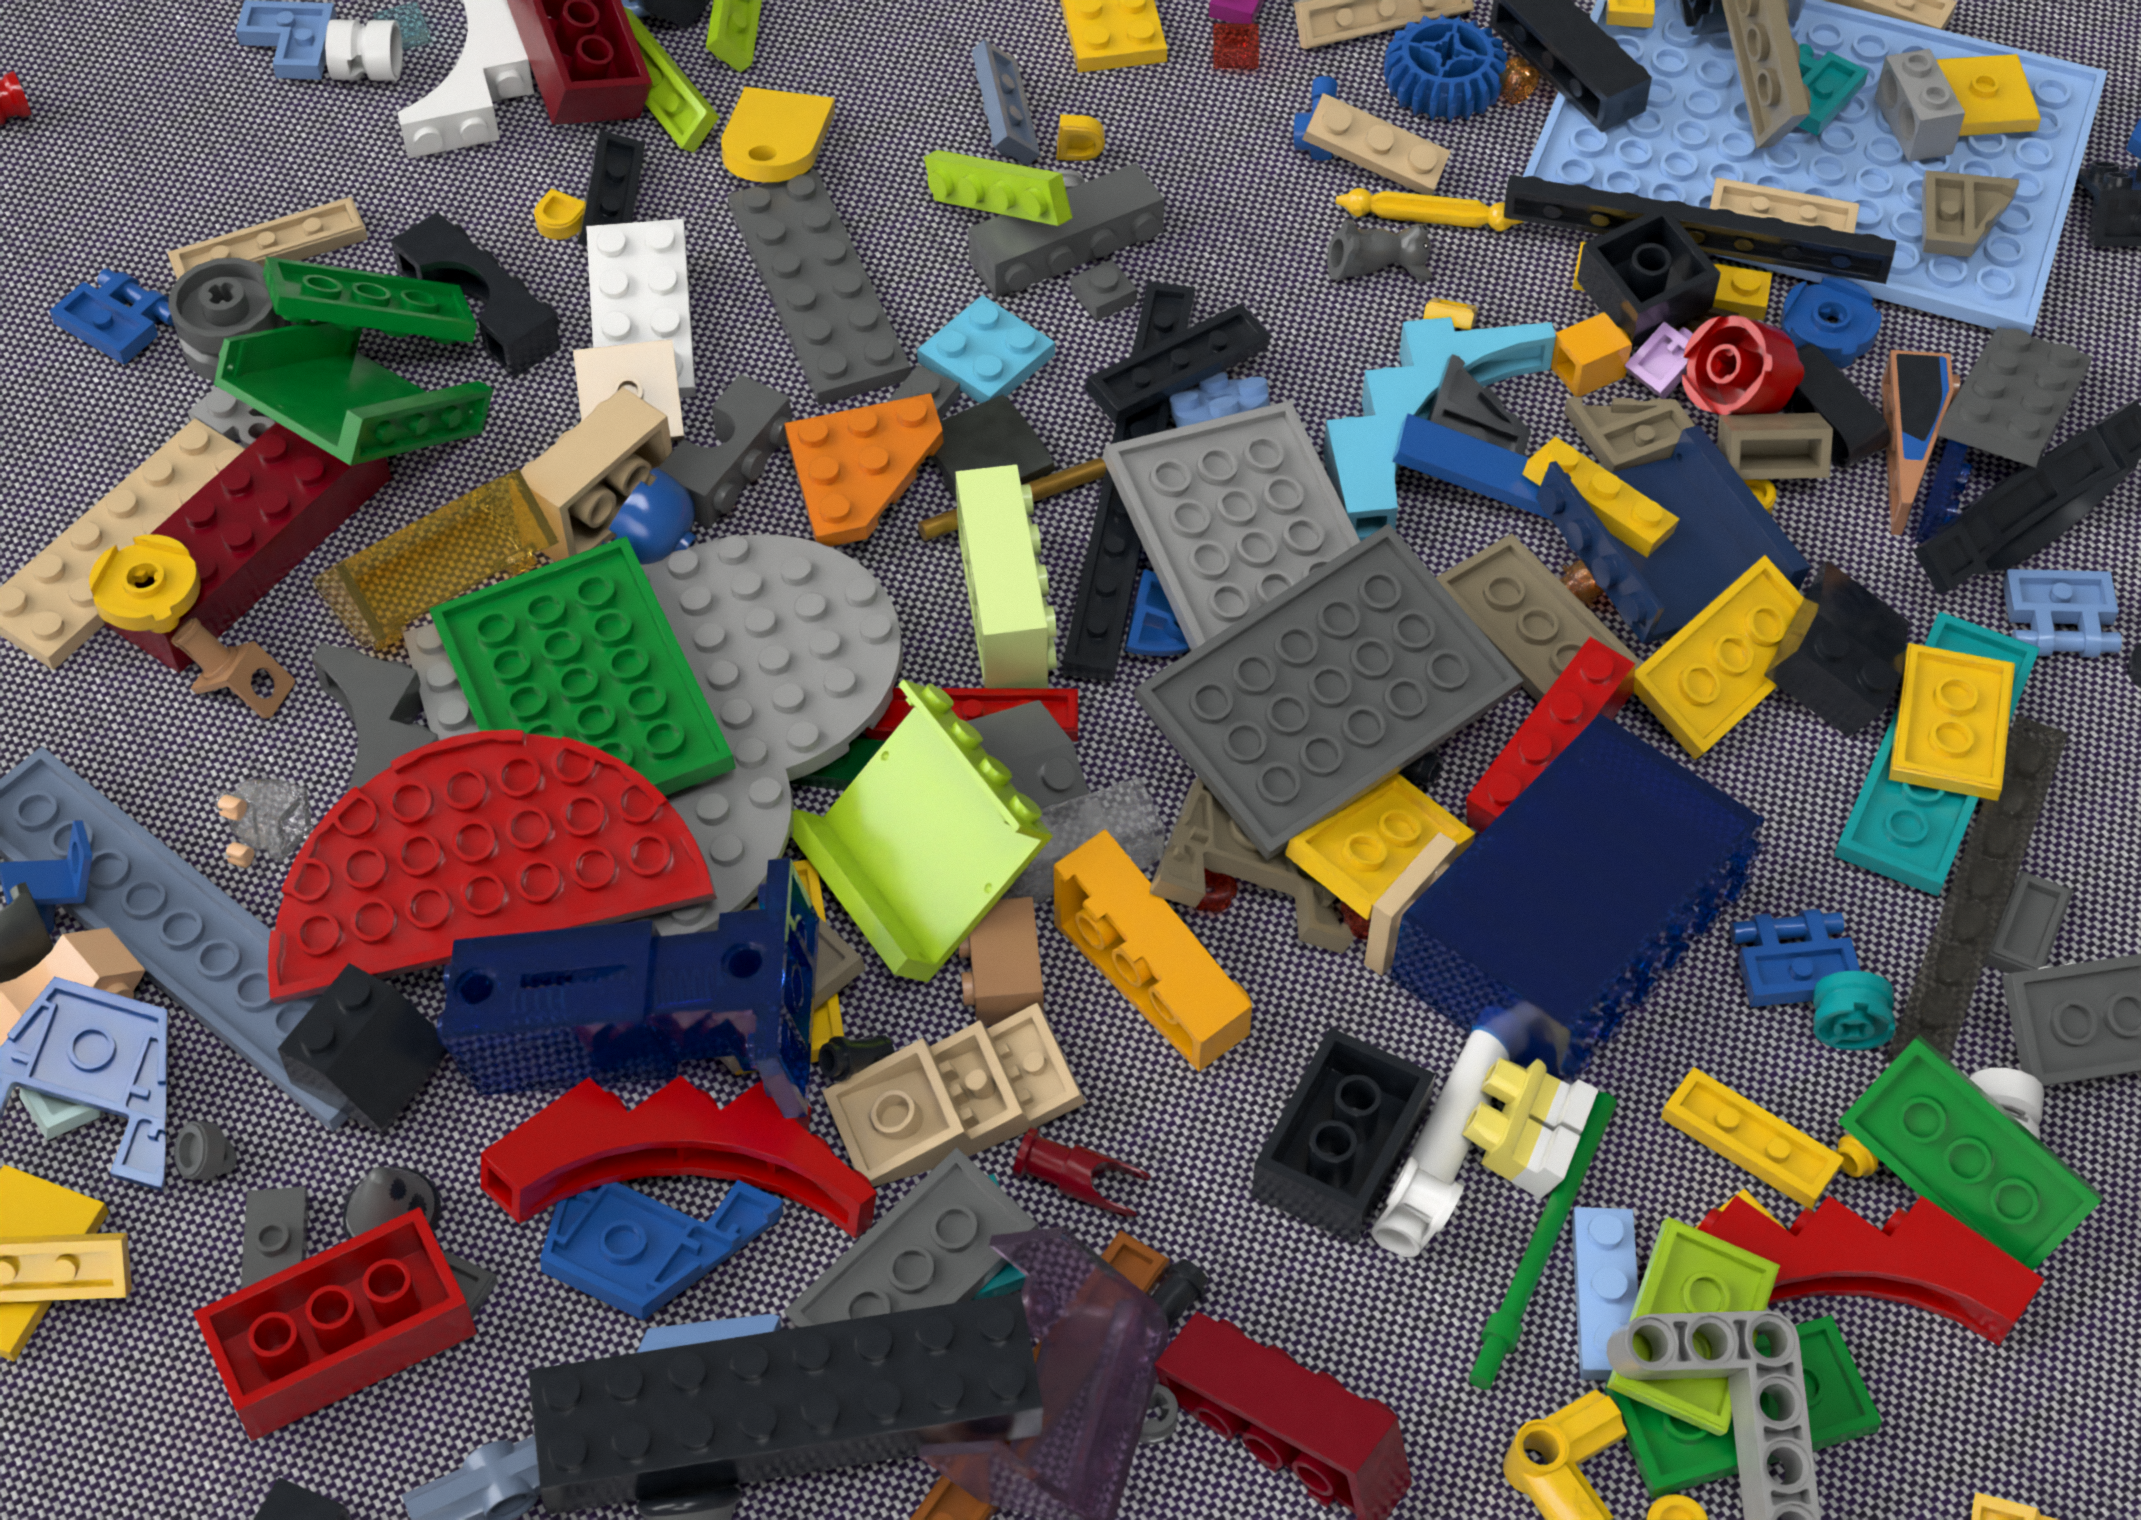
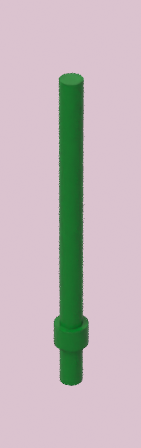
M1597 1093L1584 1129L1579 1134L1581 1137L1565 1178L1554 1187L1498 1313H1492L1481 1334V1340L1484 1344L1468 1378L1474 1386L1480 1389L1489 1390L1492 1387L1505 1355L1514 1352L1523 1332L1520 1321L1617 1106V1100L1608 1093Z

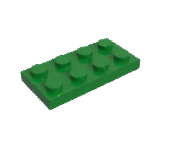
M266 256L263 277L275 314L281 315L288 321L301 324L309 323L311 320L331 322L335 327L349 331L358 330L360 327L380 329V331L389 336L399 338L407 337L409 334L428 336L433 341L442 344H455L457 341L473 343L477 324L460 285Z
M1920 1034L1838 1120L1840 1125L1920 1196L1922 1195L2032 1271L2046 1259L2103 1199L2102 1194Z
M1832 1315L1794 1325L1800 1343L1812 1450H1819L1878 1432L1882 1420ZM1765 1334L1757 1336L1754 1348L1759 1354L1769 1358L1771 1346ZM1609 1379L1607 1380L1605 1392L1621 1411L1622 1421L1627 1430L1625 1439L1651 1499L1739 1473L1733 1417L1731 1418L1727 1433L1717 1436L1607 1388ZM1762 1392L1759 1402L1761 1410L1768 1418L1776 1421L1778 1417L1777 1403L1771 1395ZM1770 1454L1767 1459V1465L1781 1460Z

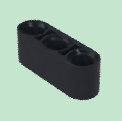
M1806 343L1797 347L1799 361L1804 366V377L1801 383L1795 387L1791 398L1782 409L1787 414L1819 413L1833 428L1831 462L1838 467L1849 466L1886 448L1890 443V432L1880 412L1815 345Z

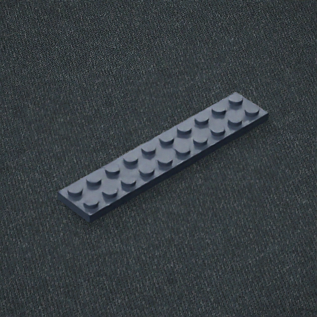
M43 746L0 779V857L6 862L67 859L73 821L83 820L92 851L85 902L58 905L88 930L109 927L144 967L145 972L143 975L329 1130L334 1132L350 1116L292 1085L277 1050L322 994L280 1004L270 1000L267 968L271 930Z

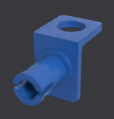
M83 820L73 821L67 859L0 863V881L6 903L9 905L14 901L10 889L26 881L49 935L54 930L57 904L85 902L92 851Z

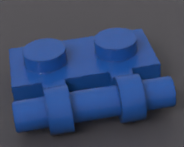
M104 268L97 277V283L101 286L99 289L83 281L49 310L55 325L123 365L128 363L158 336L154 322L163 321L170 326H174L168 308L169 297L157 290L147 291L139 286L136 278L125 272L116 273L109 268ZM130 302V303L133 304V305L129 308V307H127V306L124 305V304H127V303Z
M1819 909L1800 910L1798 916L1772 918L1770 913L1751 915L1750 921L1730 923L1729 933L1732 944L1752 942L1754 947L1741 948L1738 957L1750 1007L1813 1001L1815 984L1823 977L1836 972L1861 971L1851 937L1829 939L1828 935L1843 934L1844 919L1841 912L1821 914ZM1801 938L1803 941L1786 944L1779 943V940Z

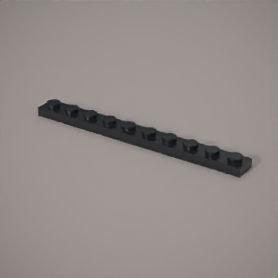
M1148 281L1131 356L1190 327L1196 287ZM1170 397L1117 422L1112 444L1167 431L1171 417ZM1107 466L1063 658V675L1114 682L1143 545Z

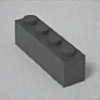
M1137 163L1131 164L1067 189L1066 193L1072 219L1060 226L1000 215L969 227V261L994 297L998 298L1163 233V196Z

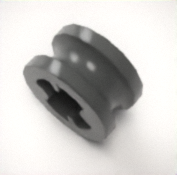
M1149 1382L1137 1385L1128 1393L1124 1401L1123 1422L1126 1432L1134 1440L1147 1445H1156L1169 1439L1177 1428L1178 1403L1175 1395L1167 1387L1159 1383ZM1156 1404L1162 1407L1161 1419L1163 1421L1159 1422L1154 1418L1147 1420L1146 1423L1140 1421L1139 1407L1141 1405L1149 1410L1154 1408Z

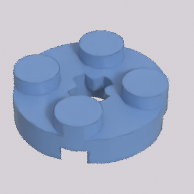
M1219 372L1199 382L1197 387L1172 395L1169 402L1174 424H1176V428L1270 406V396L1267 379L1264 377L1228 380L1226 373Z

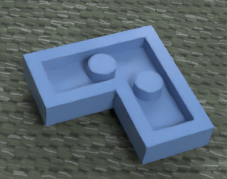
M244 0L236 28L239 45L277 46L272 64L276 78L321 80L326 63L325 43L327 25L330 20L337 19L334 3Z

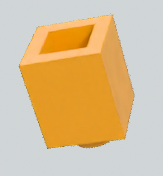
M1605 312L1555 333L1556 339L1551 368L1575 397H1581L1626 377L1627 369L1624 365L1629 361L1632 343L1626 331L1621 327H1617Z

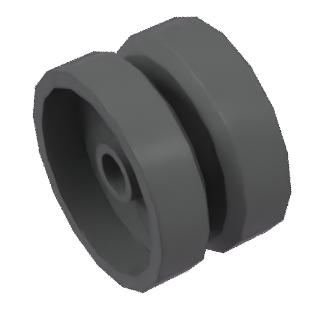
M217 258L198 264L180 276L170 291L168 308L178 333L184 357L189 368L202 378L215 380L220 359L219 353L222 349L224 338L288 326L286 319L281 315L275 314L263 277L264 268L256 262L242 258Z

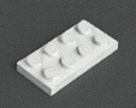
M683 219L586 226L593 348L672 339L680 398L696 397L686 239Z

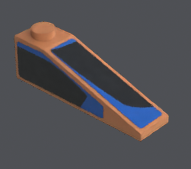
M1891 350L1881 381L1883 418L1890 432V443L1885 449L1892 535H1902L1939 438L1938 432L1942 418L1960 390V376L1952 374L1951 354Z

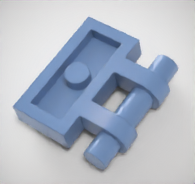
M2007 569L2002 583L2009 623H2030L2031 630H2013L2012 638L2039 647L2040 650L2037 656H2051L2053 651L2078 652L2080 657L2097 658L2101 652H2120L2122 645L2121 633L2101 632L2100 626L2114 625L2119 613L2111 571ZM2053 624H2077L2078 631H2054Z

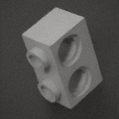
M1924 49L1886 56L1875 99L1907 160L1911 162L1953 154L1965 112L1931 50Z

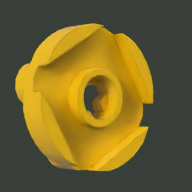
M149 534L133 537L135 544L126 546L118 551L116 545L106 550L93 565L89 576V585L94 603L103 621L131 631L151 630L154 633L162 634L173 630L179 623V617L183 616L195 603L201 587V579L196 563L190 557L188 549L181 542L171 537ZM148 577H154L155 583L146 588H137L134 585L135 582L144 583Z

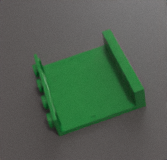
M314 321L224 338L223 346L219 353L220 359L214 385L350 466L482 434L494 391L493 388L480 381L426 392L357 352L363 327L355 331L337 328L331 322Z

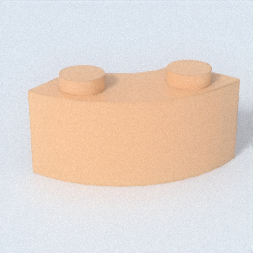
M109 927L62 934L53 950L36 967L16 979L0 983V1047L8 1038V1032L54 976L134 999L133 991L145 972L144 967Z

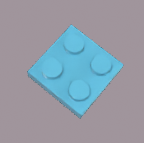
M981 295L917 349L918 363L935 373L960 383V391L981 404L1002 394L1007 397L1055 356V341L984 295Z

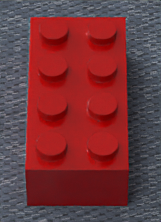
M420 1207L193 1312L234 1408L251 1442L477 1334L467 1302Z

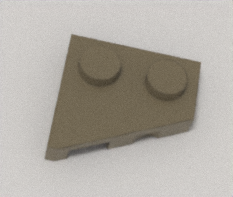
M1926 170L1922 181V252L1972 257L2015 198L2019 179Z
M1571 397L1566 399L1564 410L1566 416L1599 462L1610 473L1671 457L1683 429L1696 426L1676 399L1638 401L1633 398H1613L1611 406L1583 405L1582 397Z

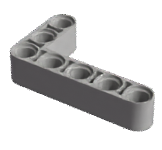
M1774 1311L1647 1314L1633 1319L1612 1333L1607 1342V1357L1616 1373L1624 1378L1654 1380L1728 1377L1744 1520H1777L1778 1517L1783 1520H1821L1800 1343L1796 1327L1789 1318ZM1754 1330L1762 1332L1768 1338L1771 1346L1769 1358L1762 1356L1754 1348L1752 1342ZM1695 1331L1702 1333L1710 1341L1712 1347L1710 1360L1704 1359L1695 1351L1692 1343ZM1634 1333L1643 1335L1651 1343L1653 1355L1650 1362L1644 1361L1635 1353L1632 1345ZM1762 1392L1771 1395L1777 1403L1778 1417L1776 1421L1768 1418L1761 1410L1759 1402ZM1770 1454L1779 1458L1784 1464L1786 1474L1783 1484L1773 1480L1768 1472L1767 1459Z

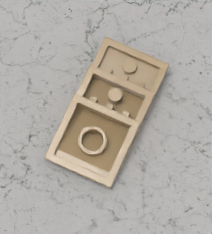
M1038 1003L1027 1007L988 1029L979 1020L932 1046H929L921 1038L868 1066L864 1070L853 1074L849 1080L838 1082L822 1091L854 1169L862 1172L869 1179L873 1187L934 1169L956 1147L966 1156L973 1155L1027 1132L1030 1126L1036 1128L1086 1103L1047 1017Z

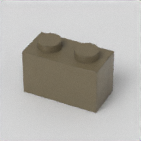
M1819 413L1719 415L1717 448L1742 480L1830 478L1833 428Z

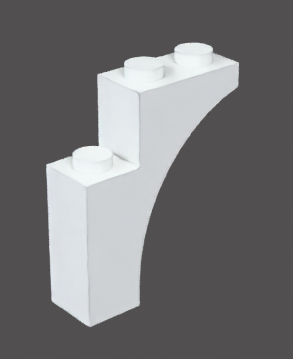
M463 0L468 32L462 55L447 78L431 93L413 105L397 112L408 159L500 140L492 102L534 94L528 57L507 0Z

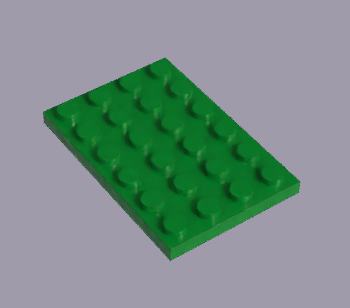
M627 536L429 608L435 628L479 731L524 730L526 734L545 735L559 739L564 736L586 743L626 763L643 775L664 796L736 769L731 750Z

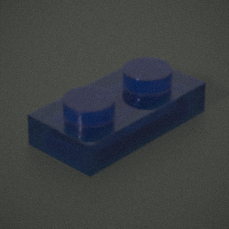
M1948 439L1920 521L1915 542H1925L1938 533L1937 529L1956 516L1960 501L1951 499L1953 491L1963 494L1973 465L1963 463L1968 445Z

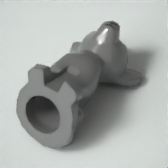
M1345 219L1342 222L1341 228L1333 235L1328 247L1327 265L1329 275L1333 280H1342L1344 277L1367 275L1397 262L1417 279L1428 282L1432 278L1431 272L1425 266L1431 252V242L1427 237L1429 228L1424 224H1416L1395 234L1382 228L1358 229L1353 220Z

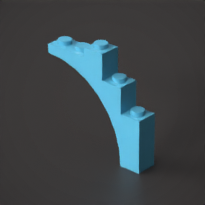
M1451 317L1403 322L1399 350L1402 367L1365 370L1361 403L1364 416L1326 420L1323 455L1328 477L1360 541L1388 523L1394 530L1396 528L1398 503L1395 478L1401 465L1392 461L1401 425L1407 413L1426 420L1428 419L1447 359L1452 354L1459 356L1466 363L1463 367L1482 387L1513 376L1550 370L1556 339L1552 322L1456 332Z

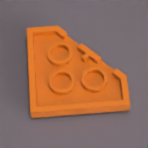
M931 393L784 423L786 439L815 542L832 547L868 539L879 525V516L890 503L895 504L917 477V468L928 455L933 456L943 444V429Z

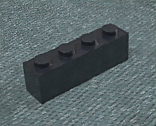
M1493 0L1490 25L1601 133L1646 112L1652 76L1571 0Z

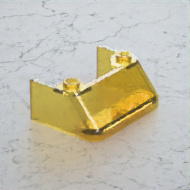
M519 468L449 502L320 572L311 579L322 598L361 647L373 644L376 651H379L403 638L400 627L428 611L429 608L439 605L504 569L507 570L510 577L538 563L533 555L534 553L559 543V540Z

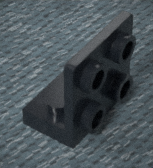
M2106 161L2090 163V168L2079 169L2076 181L2094 195L2088 240L2093 246H2141V162L2137 163V169L2119 168V164Z

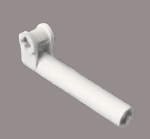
M1490 1002L1484 1007L1372 1228L1371 1233L1374 1240L1383 1248L1403 1257H1415L1432 1236L1442 1230L1451 1216L1464 1189L1463 1185L1454 1182L1472 1143L1471 1140L1462 1135V1131L1472 1110L1480 1102L1489 1105L1493 1096L1481 1090V1085L1488 1069L1500 1057L1510 1061L1526 1027L1525 1017L1513 1006L1501 1002Z

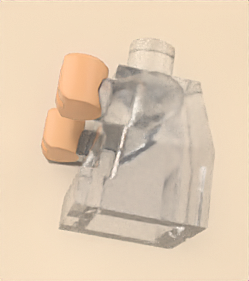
M247 779L236 787L235 792L225 789L221 790L216 796L215 808L219 810L220 816L230 819L232 833L243 839L242 844L232 842L227 847L226 855L231 856L227 858L228 863L247 868L252 863L254 855L261 848L268 851L270 858L282 862L313 830L307 788L281 779Z

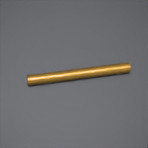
M1101 457L1026 484H1030L1033 502L1104 477L1106 464ZM957 508L918 522V529L922 539L927 541L958 530Z

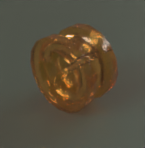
M1518 56L1508 60L1505 63L1506 69L1501 74H1498L1501 83L1500 94H1505L1506 100L1512 104H1518L1527 99L1536 88L1540 77L1539 71L1536 68L1528 66L1527 61Z

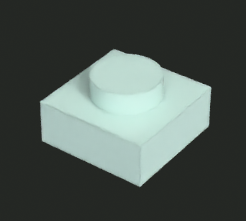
M20 1087V1099L46 1140L100 1117V1110Z

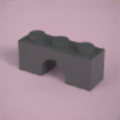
M742 374L736 377L712 405L716 439L724 442V444L716 447H701L683 439L659 466L660 469L674 477L687 489L694 501L695 522L709 529L722 513L726 514L733 508L738 494L748 482L757 479L761 475L766 461L775 450L787 444L784 423L793 421L789 396Z

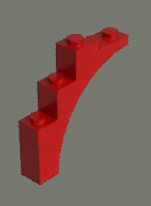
M772 1073L721 1110L708 1092L703 1089H696L681 1075L629 1112L615 1093L611 1091L605 1092L588 1077L481 1152L480 1188L519 1224L558 1201L600 1185L646 1176L696 1175L735 1181L740 1180L746 1184L780 1193L821 1213L856 1239L872 1226L877 1191L874 1190L871 1182L862 1172L851 1170L832 1153L831 1148L823 1138L809 1133L811 1107L808 1105L807 1100L797 1089L787 1087Z
M1737 1195L1723 1212L1713 1207L1697 1228L1780 1265L1767 1306L1813 1296H1868L1910 1304L1951 1319L1998 1346L2001 1345L2028 1308L2045 1281L2044 1278L1922 1195L1909 1212L1898 1207L1881 1231L1830 1195H1828L1816 1212L1806 1207L1789 1231Z

